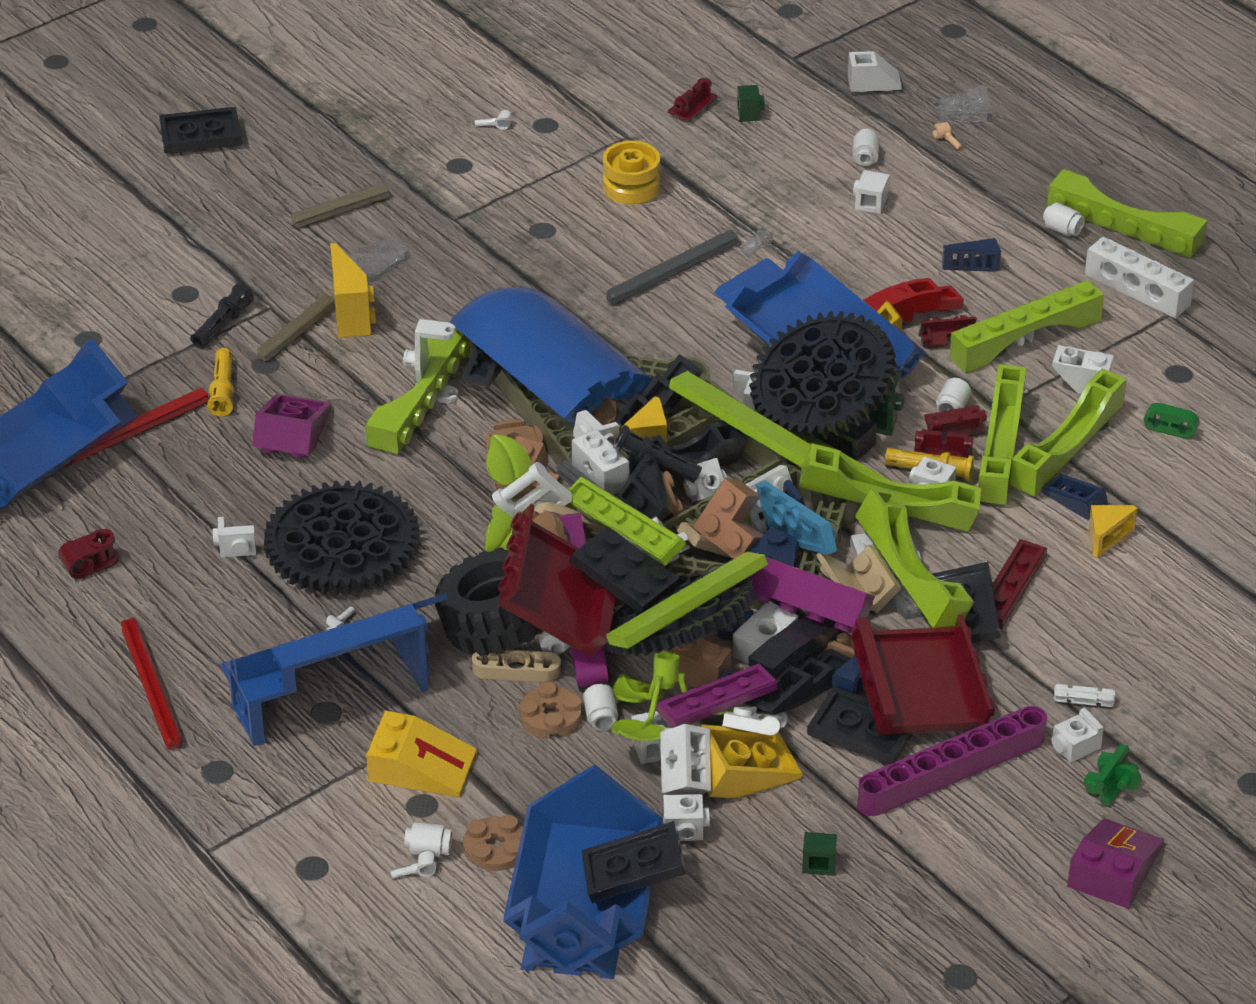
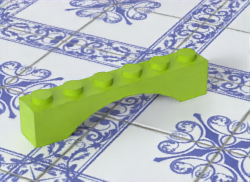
M1065 169L1049 184L1047 206H1052L1055 202L1079 211L1086 221L1192 258L1205 242L1208 222L1206 219L1186 212H1153L1124 205L1101 193L1087 177Z
M1085 280L952 332L950 360L967 374L989 365L1007 346L1036 329L1060 324L1080 329L1102 320L1104 293L1089 280Z
M456 327L455 333H453L454 337L451 339L427 338L429 361L423 377L403 396L376 408L365 424L367 446L399 454L404 445L409 444L412 433L417 426H421L425 414L429 409L433 408L437 396L445 390L449 378L452 374H456L460 362L469 354L470 341Z
M998 364L987 441L979 473L980 502L1006 505L1010 484L1011 462L1015 453L1024 398L1027 367Z
M1102 368L1087 383L1080 398L1063 423L1048 438L1035 444L1027 443L1012 458L1009 485L1035 496L1124 405L1127 379Z
M814 443L811 444L801 468L800 488L861 504L870 488L894 491L907 508V516L969 532L980 510V487L957 481L924 485L890 481L861 469L851 462L840 450Z
M870 488L855 515L862 525L864 532L869 535L876 549L887 561L889 568L894 571L902 586L913 598L915 605L925 615L929 625L933 628L954 627L958 614H963L965 619L974 603L960 583L939 580L923 566L915 552L910 537L907 508L897 494L890 490Z

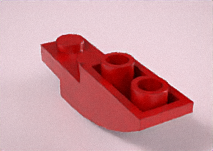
M923 278L890 286L865 298L864 301L876 311L888 301L901 316L902 322H912L914 312L926 313L927 311L935 310L950 311L951 309H960L963 306L964 298L952 286H937L931 278Z

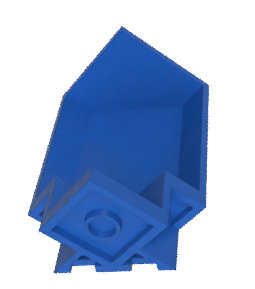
M93 338L83 344L68 366L45 380L35 394L0 416V509L137 417V414L120 395L128 381Z
M447 593L220 663L219 665L230 684L232 707L252 745L256 746L265 743L261 703L297 692L296 668L391 639L421 691H427V677L431 675L426 661V655L429 654L428 643L425 639L428 626L424 615H419L416 609L447 600Z
M596 765L576 775L530 803L527 807L503 922L520 934L519 939L526 943L520 970L534 971L535 966L554 968V973L581 976V971L600 973V978L614 979L619 949L643 936L652 885L592 904L588 896L581 850L663 824V818Z

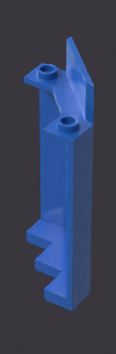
M797 251L796 254L787 260L784 270L771 259L766 258L720 285L714 292L727 303L725 307L769 345H771L769 342L770 338L779 339L778 331L788 332L787 325L793 328L797 327L796 322L798 319L806 323L808 315L815 320L820 312L826 318L829 311H832L835 317H837L840 311H843L846 317L851 312L854 313L856 318L863 315L865 321L871 319L874 326L878 324L881 330L885 331L896 354L897 366L894 368L901 371V379L912 372L926 353L813 258L800 251Z

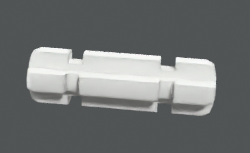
M1056 684L1054 687V701L1066 703L1067 700H1071V704L1096 706V703H1101V707L1111 708L1115 702V690L1102 688V691H1097L1098 687L1073 685L1072 688H1068V684Z

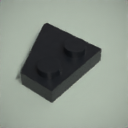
M647 452L618 492L616 498L650 519L657 517L662 523L671 511L657 457Z

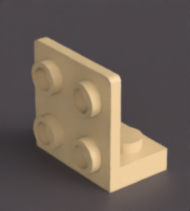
M868 545L849 565L826 554L818 553L816 555L822 564L820 570L826 577L837 583L875 596L870 610L876 613L902 589L877 549L871 545Z

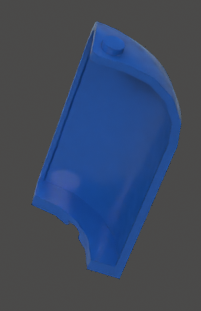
M513 287L488 291L469 302L450 321L461 333L573 426H575L578 412L587 410L591 413L603 405V399L609 397L613 400L621 398L630 400L635 392L641 395L653 380L558 301L532 288Z

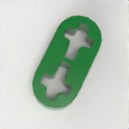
M1162 403L1151 404L1143 418L1146 427L1150 430L1186 439L1192 438L1195 435L1200 424V419L1194 412Z

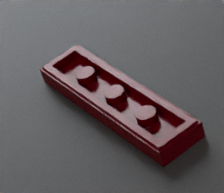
M1020 539L994 580L993 588L1000 629H1003L1046 558L1048 548Z

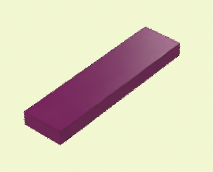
M759 663L661 701L657 704V712L672 728L683 724H692L773 692L777 689L778 682Z

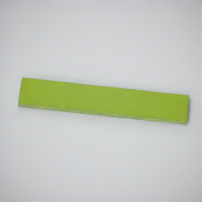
M689 371L670 380L669 388L802 468L811 444Z
M582 476L568 489L572 493V501L567 505L604 528L610 527L641 551L665 566L686 545L684 540L677 534Z
M751 552L741 554L606 634L609 644L627 649L766 567L768 563L765 555Z

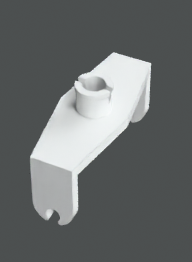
M419 319L415 330V351L405 349L403 356V367L415 368L416 384L423 377L428 366L427 338L439 340L453 338V333H455V326L453 324ZM447 385L445 390L439 393L435 402H455L457 400L456 396H458L457 388Z

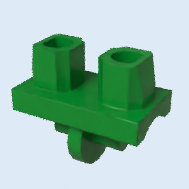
M1119 745L1114 753L1102 752L1097 762L1099 773L1088 772L1084 777L1087 793L1099 795L1102 805L1111 806L1121 790H1134L1138 788L1142 781L1141 774L1138 771L1139 767L1128 759V745Z

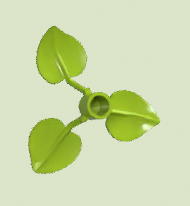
M492 435L490 437V446L486 458L488 473L496 483L503 486L510 485L529 471L531 466L530 456L520 443L510 437L503 435ZM511 498V500H513L514 502L519 500L517 498ZM495 504L492 509L493 518L488 525L486 533L485 551L487 550V552L494 551L496 548L509 550L506 546L513 530L510 527L513 518ZM565 505V506H564V507H567V508H570V509L575 510L574 508H572V507L569 506V505Z
M671 652L655 654L651 684L637 681L624 672L619 676L613 688L616 699L633 703L645 700L652 701L649 715L645 722L634 719L618 720L611 726L613 734L643 742L656 741L661 738L660 732L665 731V728L652 724L657 701L664 697V689L674 688L675 683L678 681L682 693L688 691L684 681L685 673L679 672L680 656ZM734 707L717 713L715 715H724L726 712H733Z

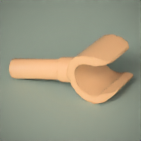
M948 122L934 124L936 130L933 131V136L935 139L946 138L958 151L962 149L963 146L951 134Z

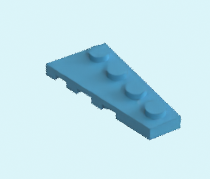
M766 480L755 484L757 492L761 496L759 500L767 530L773 527L797 537V547L826 555L838 551L835 543L837 538L836 532L829 521Z

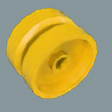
M622 141L608 147L603 153V191L607 197L622 204H641L657 196L660 191V153L655 147L641 141Z

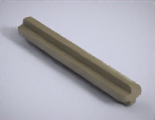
M380 183L306 208L291 215L292 223L296 228H300L380 201L390 196L389 188L385 183Z
M328 294L322 295L256 350L258 353L257 357L264 362L269 361L334 308L335 299Z

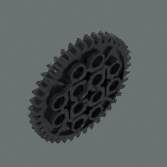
M829 311L826 318L820 312L815 320L808 315L806 323L798 319L796 322L797 327L793 328L787 325V333L778 331V340L769 339L771 347H763L762 350L765 355H758L756 359L759 364L752 366L755 372L750 374L752 382L749 383L752 391L750 392L752 402L759 414L796 436L799 434L803 440L809 434L813 440H816L819 433H822L824 439H827L830 431H833L838 436L839 429L842 427L845 431H850L849 424L851 423L860 426L859 418L862 417L868 420L869 415L867 412L869 410L877 412L878 409L875 404H884L885 400L882 395H890L891 392L888 386L895 384L892 377L897 375L894 368L897 366L891 341L878 324L874 326L871 319L865 321L863 315L856 318L854 313L851 312L846 317L844 312L840 311L837 317H835L833 312ZM792 381H793V383L795 384V386L798 388L797 390L794 388V386H793V384H792Z
M349 480L344 483V486H340L338 481H334L332 487H329L324 482L321 489L312 485L311 492L302 489L301 496L292 494V502L283 500V507H276V514H270V521L266 522V530H264L266 558H269L270 566H274L275 573H281L283 580L289 578L291 585L299 582L300 589H304L309 585L311 593L321 588L322 595H325L329 590H333L334 596H337L340 590H344L346 595H350L351 589L362 593V587L365 586L369 590H373L374 583L384 586V578L393 581L394 574L401 575L403 574L402 568H409V561L415 559L414 553L418 552V545L420 544L417 516H414L413 508L409 509L408 502H402L400 495L393 497L392 490L384 493L383 486L374 490L373 483H369L366 487H362L361 481H358L355 486H351Z
M705 570L701 574L695 571L690 576L683 574L679 578L676 587L648 609L708 575L709 570ZM751 577L737 583L628 649L610 645L609 642L604 647L606 650H610L611 653L616 652L617 655L624 653L625 656L633 653L634 656H638L643 652L646 656L652 651H655V653H660L663 649L671 651L676 646L683 648L685 643L688 642L694 644L696 639H707L708 634H717L718 629L728 628V623H736V618L743 617L744 612L750 610L749 606L754 605L753 601L756 600V592ZM620 601V606H615L613 609L610 632L640 614L623 601Z

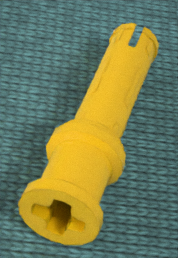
M227 348L218 349L215 353L214 381L209 386L210 398L207 407L211 414L218 417L230 414L233 409V401L231 400L234 395V387L231 383L233 353H230V350Z
M890 447L886 450L885 466L912 469L914 466L919 465L923 457L956 466V477L965 478V481L969 482L972 479L974 456L969 455L968 458L951 456L949 452L933 455Z

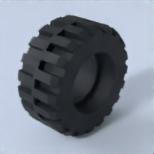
M496 548L491 552H487V550L479 552V555L475 557L469 556L463 559V563L460 565L456 564L450 568L449 574H444L434 595L438 596L447 593V600L435 603V607L448 641L457 649L472 655L475 652L480 656H488L489 653L497 655L504 653L505 650L518 649L521 644L525 642L530 643L538 633L542 634L544 632L498 606L501 593L498 591L505 572L502 567L509 550Z

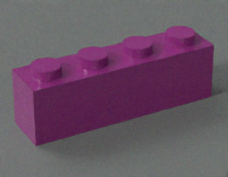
M766 557L768 565L749 576L756 592V599L769 603L770 598L781 601L780 608L794 613L797 612L798 608L808 611L807 618L824 623L825 618L836 621L835 628L852 633L856 619L868 617L875 596L768 557Z

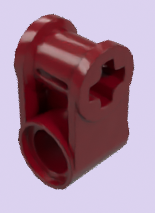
M99 529L86 536L68 541L58 551L59 559L74 579H82L100 570L110 568L116 565L119 560L118 551L114 549L113 545L115 543L114 533L108 529Z

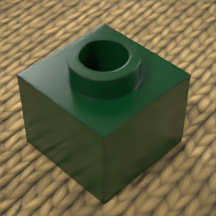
M758 85L737 86L739 122L760 121V111L765 110L764 95H759Z
M804 833L802 873L835 876L837 834Z

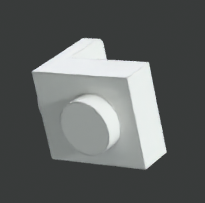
M735 370L733 375V394L744 396L743 404L756 411L750 396L752 391L749 387V383L752 382L750 374L753 372Z
M584 410L576 415L573 436L577 438L593 430H598L614 445L620 426L616 422L602 426L587 410Z
M218 517V528H213L212 531L214 546H219L220 557L256 555L254 525L225 527L224 517Z

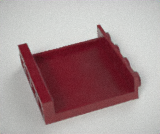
M530 504L523 512L519 511L516 513L511 521L510 527L513 530L506 546L509 551L502 567L505 572L498 591L501 592L498 606L587 656L592 657L608 642L606 634L610 632L615 596L569 563L572 553L579 548L533 522L535 505Z
M958 614L954 627L872 630L868 618L856 619L850 640L878 735L972 730L989 723L990 717L995 713V703L992 697L989 698L987 678L985 674L981 673L979 653L973 648L971 642L972 632L970 627L966 626L963 614Z

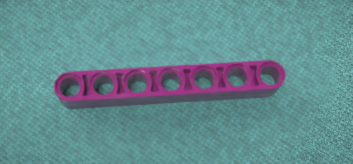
M581 512L558 515L557 517L563 523L567 541L578 548L586 544ZM571 647L578 688L591 687L595 684H609L603 647L592 657Z
M1036 706L1024 707L865 774L859 779L858 810L867 816L880 815L1041 746L1045 741L1046 712Z

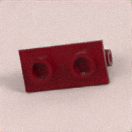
M700 78L692 86V90H687L683 95L675 99L674 106L668 110V113L680 119L690 121L718 97L717 94L711 92L712 83L710 79Z
M959 315L952 319L929 318L921 322L918 336H921L922 345H927L928 348L947 346V336H951L952 332L975 324L977 318L976 316L967 317L965 315Z
M979 405L925 414L924 418L927 430L942 431L941 439H947L948 432L967 433L968 436L985 433L983 422L987 420L985 410H980Z
M922 429V431H916L914 452L933 455L949 452L951 456L968 458L969 455L972 456L974 437H968L967 433L948 432L947 439H941L942 431Z

